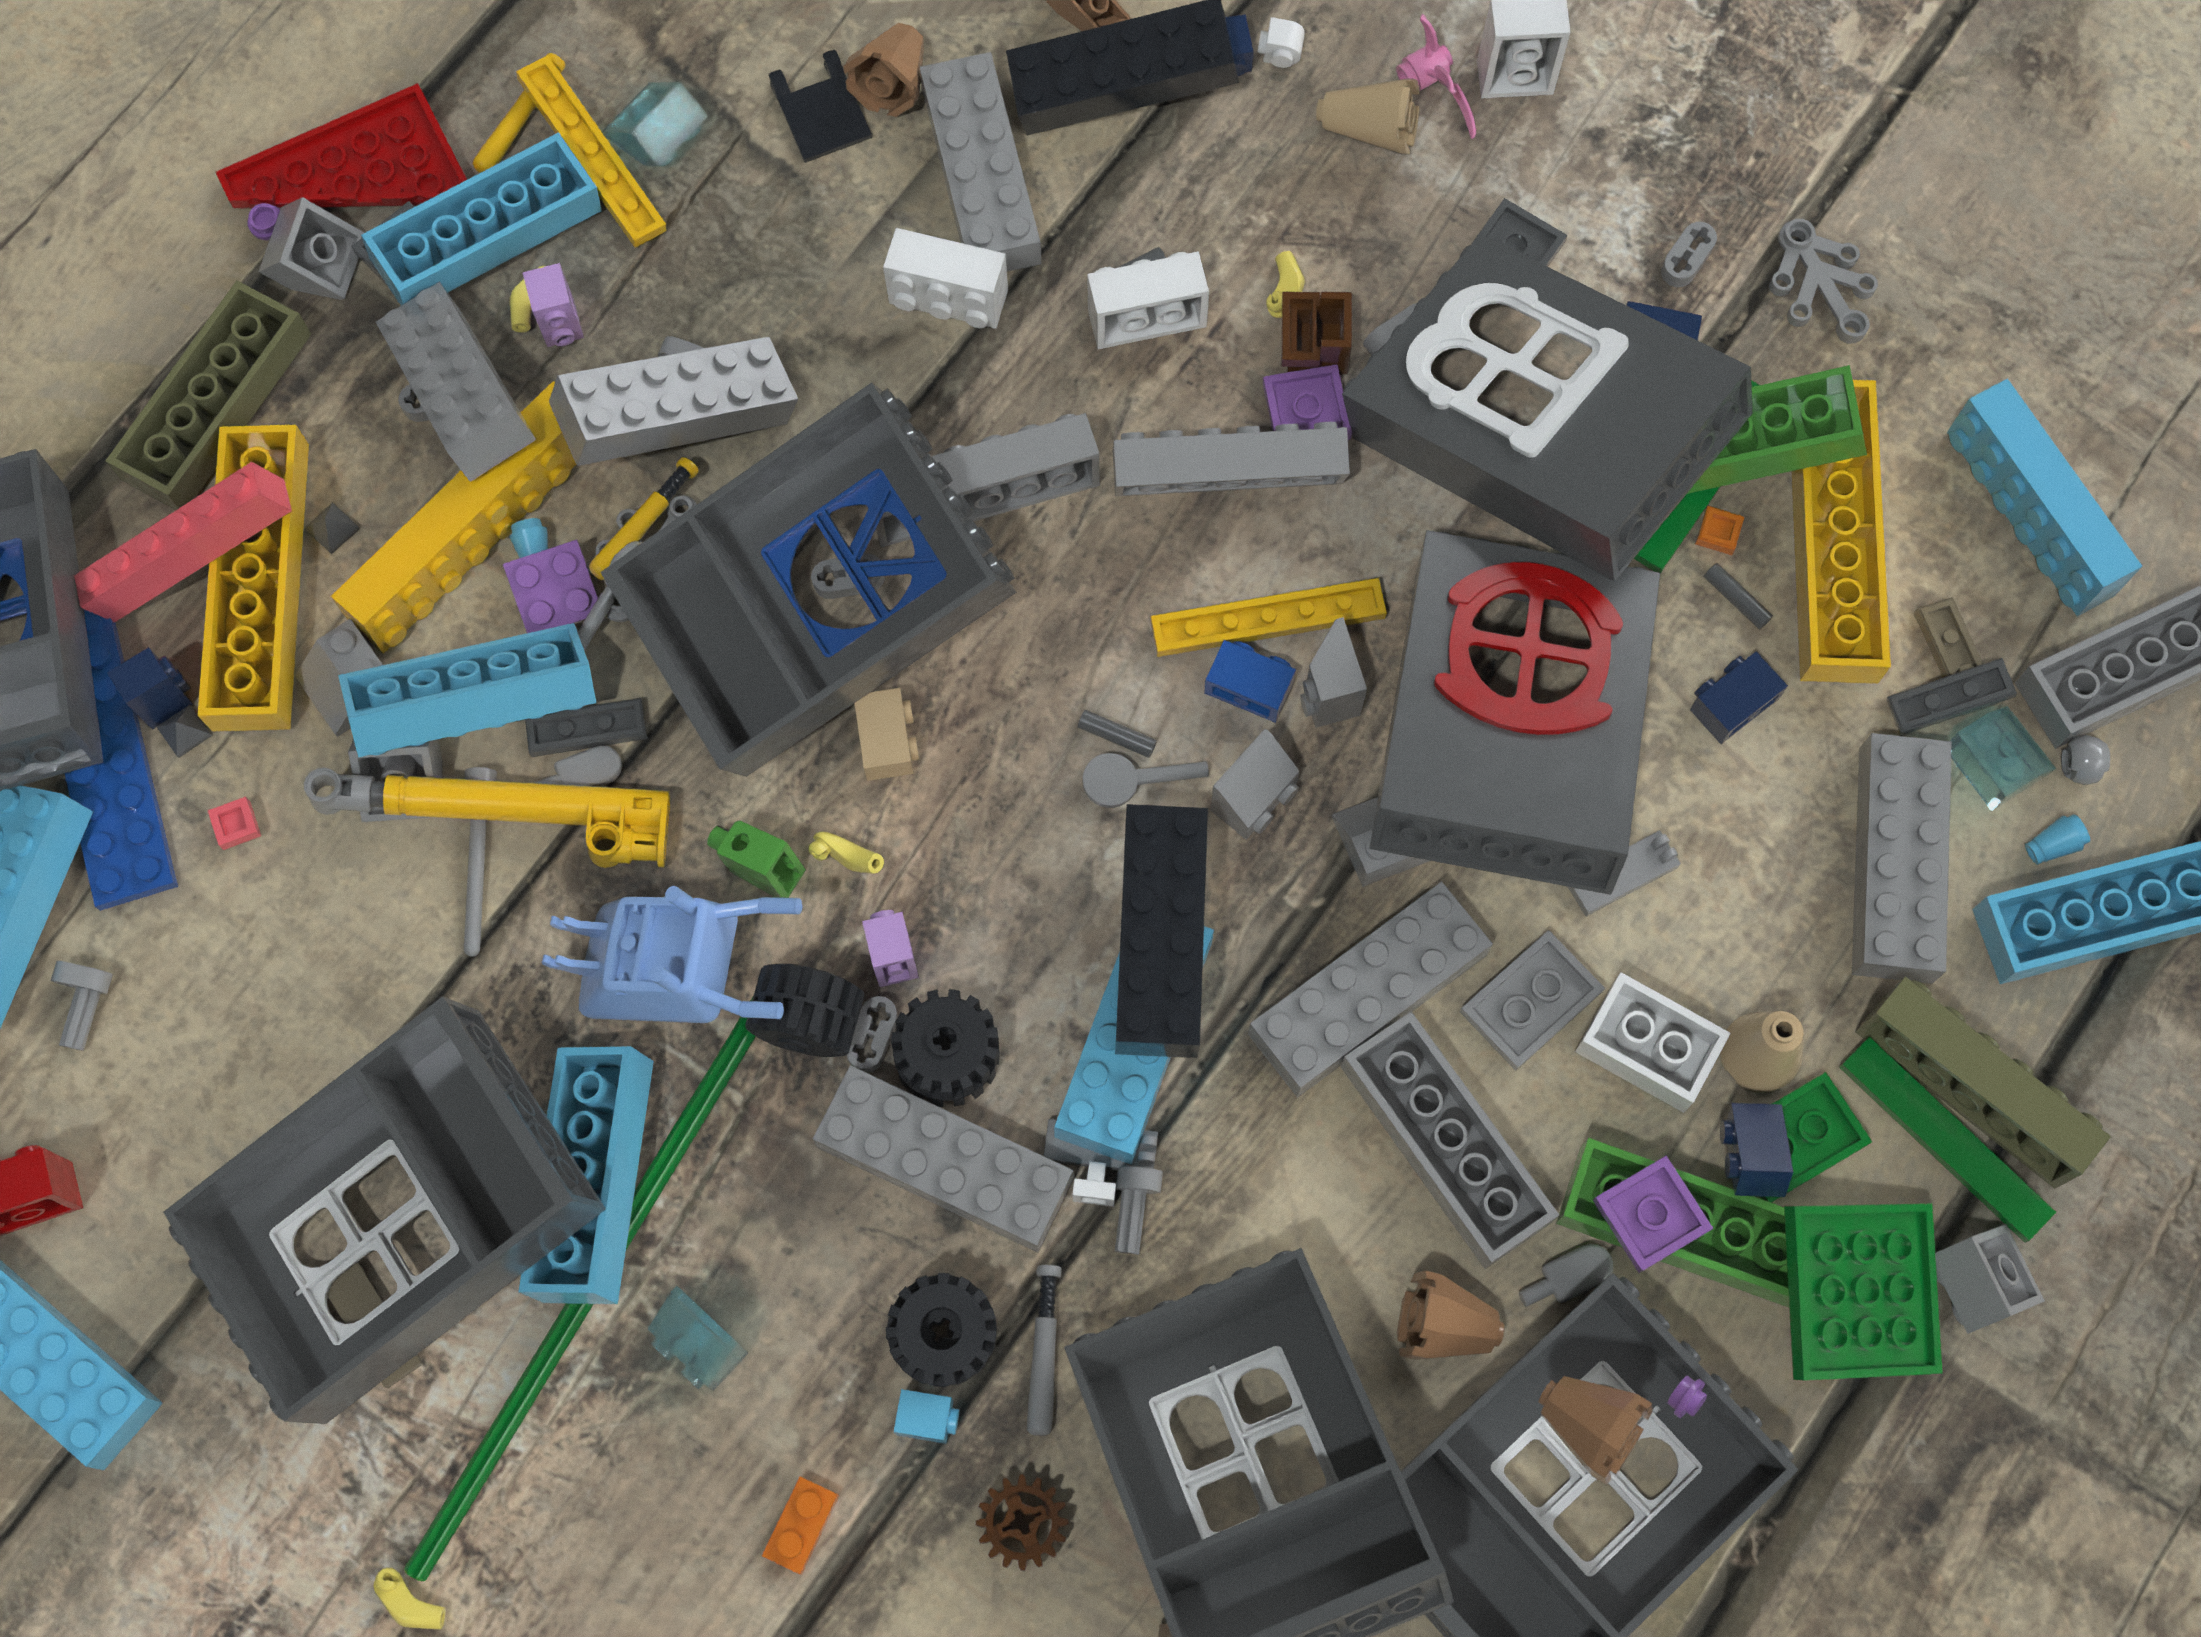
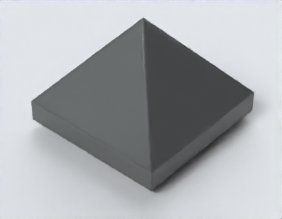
M332 502L304 529L332 554L360 528Z
M188 705L157 726V729L178 758L212 736L191 705Z

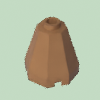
M897 23L849 56L843 66L844 74L848 72L846 80L847 90L869 111L878 113L880 108L889 110L887 115L897 117L913 107L920 94V67L923 65L924 55L923 36L913 26Z
M1429 1271L1414 1273L1411 1283L1418 1285L1415 1292L1406 1290L1402 1299L1397 1327V1340L1406 1343L1405 1348H1399L1400 1357L1422 1360L1491 1353L1494 1346L1498 1347L1501 1344L1504 1336V1323L1500 1321L1499 1313L1496 1309L1442 1274Z
M1564 1376L1558 1383L1551 1380L1538 1403L1544 1406L1541 1411L1542 1418L1588 1473L1605 1485L1611 1481L1610 1471L1616 1474L1621 1469L1644 1430L1637 1425L1640 1418L1643 1417L1649 1420L1653 1412L1652 1403L1636 1393Z

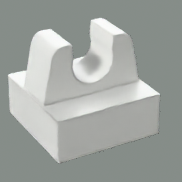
M1089 1161L1087 1180L1074 1179L1073 1202L1114 1207L1116 1183L1104 1182L1106 1163Z

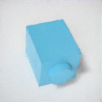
M901 1389L894 1433L896 1436L946 1444L948 1434H956L960 1410L953 1408L954 1401L951 1397Z

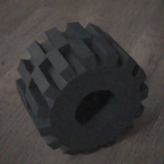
M767 964L761 967L752 1001L781 1002L784 1007L783 1016L781 1019L747 1018L745 1026L750 1033L759 1039L786 1050L818 1057L846 1056L850 1051L864 992L846 979L826 971L795 964Z
M938 989L927 992V1001L921 1003L916 997L908 1003L909 1012L907 1015L900 1012L895 1021L897 1030L892 1032L891 1038L895 1067L898 1070L900 1081L905 1088L909 1086L912 1089L914 1096L923 1100L925 1097L930 1098L932 1104L938 1107H943L946 1100H953L954 1107L964 1105V1097L971 1094L974 1099L978 1098L984 1093L983 1085L986 1082L991 1084L996 1076L995 1067L996 1064L999 1065L1000 1058L997 1027H994L993 1016L989 1010L985 1009L982 1011L980 1009V1001L972 995L967 1000L961 999L959 990L949 989L948 997H939ZM949 1038L950 1049L942 1050L941 1039Z
M938 1273L935 1276L927 1277L925 1275L916 1279L915 1283L909 1287L905 1286L898 1293L899 1297L894 1305L891 1304L887 1315L889 1317L888 1325L885 1328L886 1339L890 1347L889 1351L894 1361L897 1362L905 1373L923 1384L946 1387L968 1381L969 1378L978 1374L985 1367L995 1348L997 1323L993 1308L981 1289H978L971 1281L961 1276L959 1278L951 1276L949 1273ZM944 1320L950 1321L949 1329L954 1332L951 1339L944 1337L940 1343L936 1342V1334L931 1330L933 1324L941 1325Z

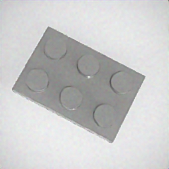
M1548 930L1461 1008L1460 1013L1516 1071L1603 993L1605 988Z

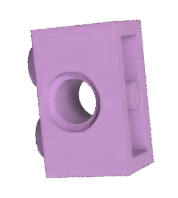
M560 263L523 272L532 312L547 347L554 345L566 346L574 340L584 338L575 302Z
M883 910L872 914L869 920L862 921L879 987L919 978L903 913Z

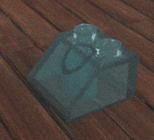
M649 82L611 121L602 133L608 140L642 165L663 167L676 157V149L684 141L691 140L700 132V124L708 115L681 82Z
M2008 706L1987 713L1957 732L1950 740L1952 742L1951 759L1991 811L2056 770V767Z
M678 1286L670 1292L648 1327V1330L656 1337L651 1345L668 1361L675 1355L686 1366L681 1373L698 1389L705 1384L714 1391L748 1355V1352Z

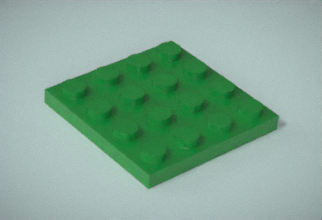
M1933 1203L1784 1206L1793 1380L1806 1381L1943 1374Z

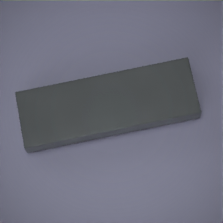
M2000 658L1888 696L1887 702L1900 736L2012 699L2016 697L2017 692L2004 660Z
M641 698L582 707L577 710H563L546 714L538 719H525L528 750L531 757L648 739L644 703Z

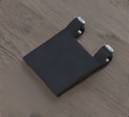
M836 50L823 53L824 67L830 78L797 91L790 92L782 70L769 73L771 89L781 107L804 163L872 138L871 131L857 99L846 88L847 77L844 74V69Z

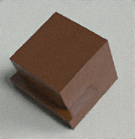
M1282 292L1281 367H1287L1288 373L1337 364L1339 375H1347L1352 349V292H1321V297L1320 292Z

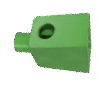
M740 820L736 821L730 830L717 825L709 834L707 845L717 850V855L730 872L773 897L789 898L806 871L786 841Z

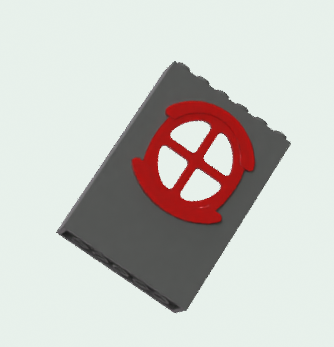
M1426 530L1414 581L1369 849L1611 895L1629 851L1660 573L1648 571L1640 567H1626L1614 582L1563 553L1544 552L1529 549L1525 546H1511L1491 542L1486 539H1473L1452 535L1448 532ZM1498 597L1529 602L1525 632L1521 637L1480 631L1474 628L1472 622L1480 610ZM1543 605L1572 610L1586 628L1591 647L1583 650L1543 642L1539 638ZM1476 645L1514 652L1520 656L1516 695L1514 697L1507 698L1498 695L1481 680L1470 659L1468 650L1470 646ZM1541 657L1586 667L1587 675L1585 679L1566 697L1548 704L1536 703L1531 699L1535 660Z

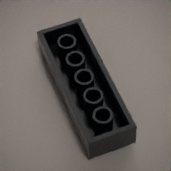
M1204 0L1006 50L1017 114L1027 136L1239 83L1227 20L1221 0Z
M1126 805L1115 1054L1198 1058L1201 1031L1208 808Z

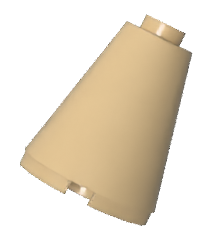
M1407 78L1326 92L1324 99L1318 100L1316 119L1322 122V127L1325 130L1399 154H1410L1408 146H1414L1419 119V106L1415 105L1412 94L1419 95L1418 81Z
M1785 1011L1753 1012L1739 1017L1727 1028L1726 1031L1731 1034L1720 1052L1721 1063L1740 1087L1756 1093L1774 1092L1789 1084L1796 1077L1802 1064L1804 1037L1803 1026L1796 1016Z

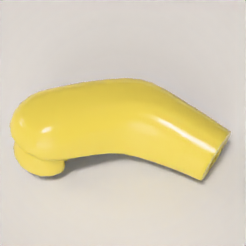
M1291 251L1282 252L1275 257L1279 271V283L1273 294H1270L1266 300L1268 312L1275 318H1282V292H1302L1305 284L1304 276Z
M524 279L515 286L510 296L511 326L515 332H527L531 328L532 308Z
M822 831L816 833L813 837L815 841L809 845V852L815 859L823 861L830 855L844 867L854 872L875 874L884 865V859L880 854L829 832Z
M387 1567L378 1572L374 1581V1591L394 1621L408 1628L439 1630L443 1628L445 1607L432 1605L416 1599L410 1593L400 1573L394 1568Z

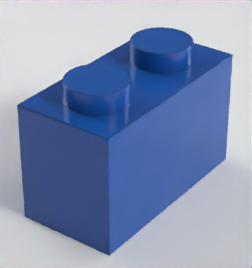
M1223 640L1206 677L1204 694L1276 723L1293 686L1296 669L1292 668L1286 660L1280 657L1270 656L1268 658L1255 653V650L1246 643L1240 641L1231 643Z

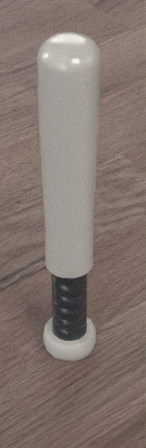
M1038 1265L1036 1270L1037 1276L1041 1278L1039 1315L1035 1318L1027 1413V1431L1031 1435L1046 1436L1052 1431L1057 1319L1054 1318L1056 1282L1062 1273L1061 1267L1056 1265Z

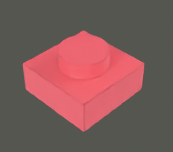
M246 796L208 810L218 845L223 850L261 837L251 802Z

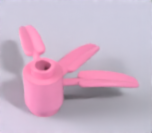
M1422 14L1420 21L1424 27L1426 45L1404 57L1402 63L1396 66L1399 80L1407 78L1416 79L1419 91L1437 81L1446 86L1456 99L1465 118L1470 138L1473 139L1476 135V126L1471 108L1457 83L1453 84L1450 76V66L1453 64L1452 56L1445 45L1439 46L1433 26L1426 16Z

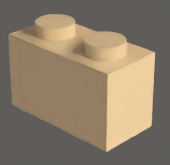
M900 688L870 692L855 702L863 766L867 781L914 774L912 761L919 760L916 736L908 737L906 724L914 723L910 700L903 701Z

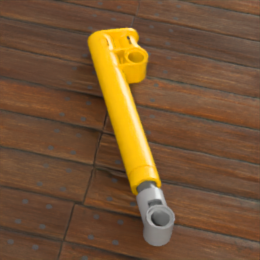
M317 768L311 771L304 781V790L313 808L325 815L335 814L340 810L372 812L374 807H383L385 815L406 814L407 816L581 825L586 826L585 838L589 857L597 866L609 868L618 863L631 864L632 860L656 861L658 868L665 867L670 814V791L417 776L404 778V776L387 775L385 782L375 781L374 776L337 774L328 768ZM330 785L335 787L334 791L327 797L316 796L318 790L324 786ZM602 839H611L615 842L613 848L608 851H600L595 848L597 842Z

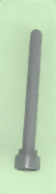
M484 767L468 768L465 770L464 779L497 781V771ZM470 819L464 952L471 957L476 956L480 952L487 821Z

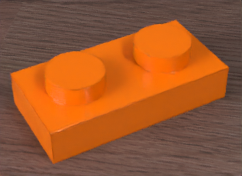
M800 1476L762 1557L802 1575L840 1495Z

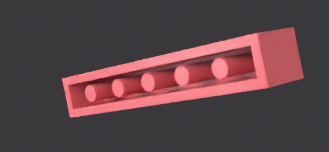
M250 462L74 575L80 608L105 619L111 618L115 623L292 511L284 479Z

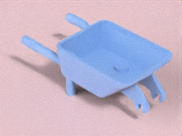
M677 886L669 887L666 890L665 897L627 896L604 904L599 909L595 922L579 921L564 916V920H561L556 916H552L550 921L552 927L588 936L590 940L585 961L568 959L560 955H556V958L553 959L548 955H543L542 964L550 968L582 975L579 1010L581 1014L591 1019L708 1023L718 1017L721 1009L743 1018L781 1019L784 1013V1007L781 1002L740 1001L724 994L738 922L737 916L757 913L800 914L802 911V900L800 898L762 897L720 904L702 898H693Z

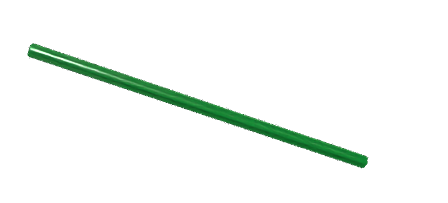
M740 1017L637 1185L634 1191L626 1250L756 1036L746 1029L747 1018ZM565 1303L404 1567V1572L408 1576L422 1582L428 1578L593 1304Z

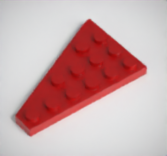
M418 83L215 172L233 208H253L262 203L281 208L302 197L319 207L403 206L408 201L413 206H418L467 180Z

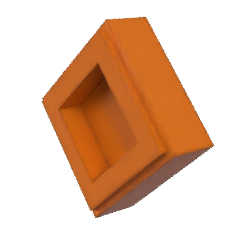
M1707 506L1695 544L1733 555L1744 516Z

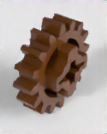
M1024 1475L1019 1476L1018 1485L1012 1486L1010 1481L1004 1478L1002 1479L1004 1490L999 1493L997 1490L990 1488L988 1492L993 1501L991 1504L980 1503L978 1506L983 1512L987 1513L986 1518L976 1520V1526L986 1528L987 1531L986 1534L979 1538L980 1544L992 1543L993 1547L988 1554L991 1559L997 1557L1000 1553L1004 1555V1568H1008L1013 1560L1018 1561L1020 1571L1026 1570L1028 1560H1033L1038 1568L1043 1567L1041 1556L1047 1553L1055 1558L1057 1553L1052 1547L1053 1543H1065L1066 1537L1058 1532L1059 1527L1069 1525V1519L1058 1516V1512L1066 1507L1065 1502L1053 1503L1051 1499L1055 1496L1057 1490L1051 1487L1046 1492H1043L1041 1490L1042 1479L1039 1477L1033 1482L1032 1486L1027 1485ZM1019 1494L1036 1496L1045 1504L1034 1508L1022 1503ZM1005 1500L1008 1507L1005 1519L994 1526L996 1511ZM1022 1511L1026 1517L1032 1515L1035 1517L1042 1514L1034 1518L1035 1521L1029 1524L1030 1532L1023 1535L1019 1529L1013 1531L1010 1529L1003 1532L1016 1522L1015 1514ZM1051 1520L1050 1533L1045 1542L1040 1546L1037 1534L1041 1524ZM1009 1538L1015 1539L1023 1543L1026 1552L1011 1551L1000 1542Z

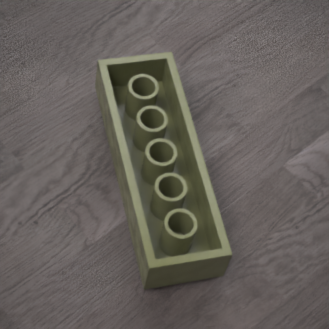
M236 280L105 460L119 479L175 510L193 500L216 469L219 427L247 426L312 335L300 314Z
M1905 976L1880 999L1855 1032L1865 1040L1869 1037L1874 1040L1914 1079L2054 1189L2082 1175L2111 1138L2102 1129L2103 1126L2099 1120L2088 1113H2081L2068 1103V1098L2063 1092L2053 1086H2046L2033 1076L2034 1072L2027 1064L2018 1059H2011L1999 1049V1044L1991 1036L1982 1032H1976L1965 1023L1966 1020L1960 1012L1949 1006L1944 1007L1931 997V991L1919 981L1909 980Z

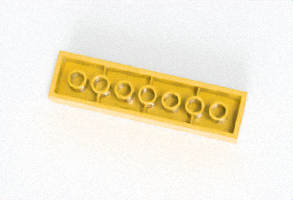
M1853 380L1867 455L1791 471L1800 681L1878 684L1891 668L1876 380Z
M554 381L520 412L536 438L534 442L471 482L460 470L330 596L346 619H351L360 633L383 654L390 647L397 646L405 638L407 630L417 620L426 618L432 612L434 604L445 593H450L456 589L462 580V576L469 569L481 564L488 556L489 550L500 539H505L512 534L511 525L520 521L527 513L535 511L541 505L543 497L554 486L557 487L563 484L568 478L570 471L576 466L549 404L555 384Z
M297 425L219 427L215 485L250 462H253L284 479L292 511L209 563L198 717L212 732L291 729L309 443Z

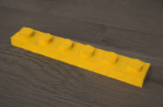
M547 55L517 70V80L554 133L559 132L597 186L600 199L634 248L666 232V223L550 57Z
M1379 578L1153 615L1151 616V627L1157 657L1221 647L1223 640L1231 643L1235 641L1245 643L1328 629L1332 627L1336 619L1342 617L1346 625L1382 620L1386 618L1387 612Z

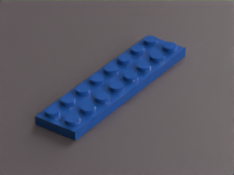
M84 609L103 763L65 773L70 799L93 811L80 844L94 905L101 911L176 888L178 884L138 716L125 703L107 672L125 662L116 623L111 618L105 619Z

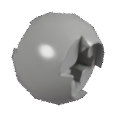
M2090 735L2074 737L2068 743V747L2062 751V771L2067 778L2078 784L2088 785L2099 782L2103 778L2104 772L2109 771L2110 751L2107 744L2099 738Z

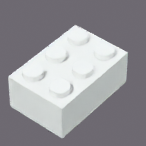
M1490 0L1477 58L1481 98L1554 94L1570 36L1567 0Z
M895 229L883 266L890 304H894L897 308L904 311L915 309L928 312L938 319L946 320L953 318L965 321L970 326L976 328H984L986 326L997 328L1008 292L1005 253L904 229Z
M1199 251L1193 253L1177 252L1164 259L1154 261L1144 259L1136 261L1129 266L1115 269L1104 267L1094 273L1087 274L1088 312L1098 349L1207 327L1209 289Z
M1620 972L1607 992L1575 1052L1684 1113L1694 1103L1731 1033Z

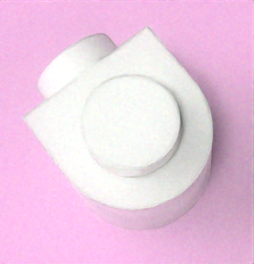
M1271 17L1268 32L1261 31L1257 53L1264 54L1263 62L1272 63L1280 68H1287L1298 63L1301 58L1305 34L1304 28L1296 22Z

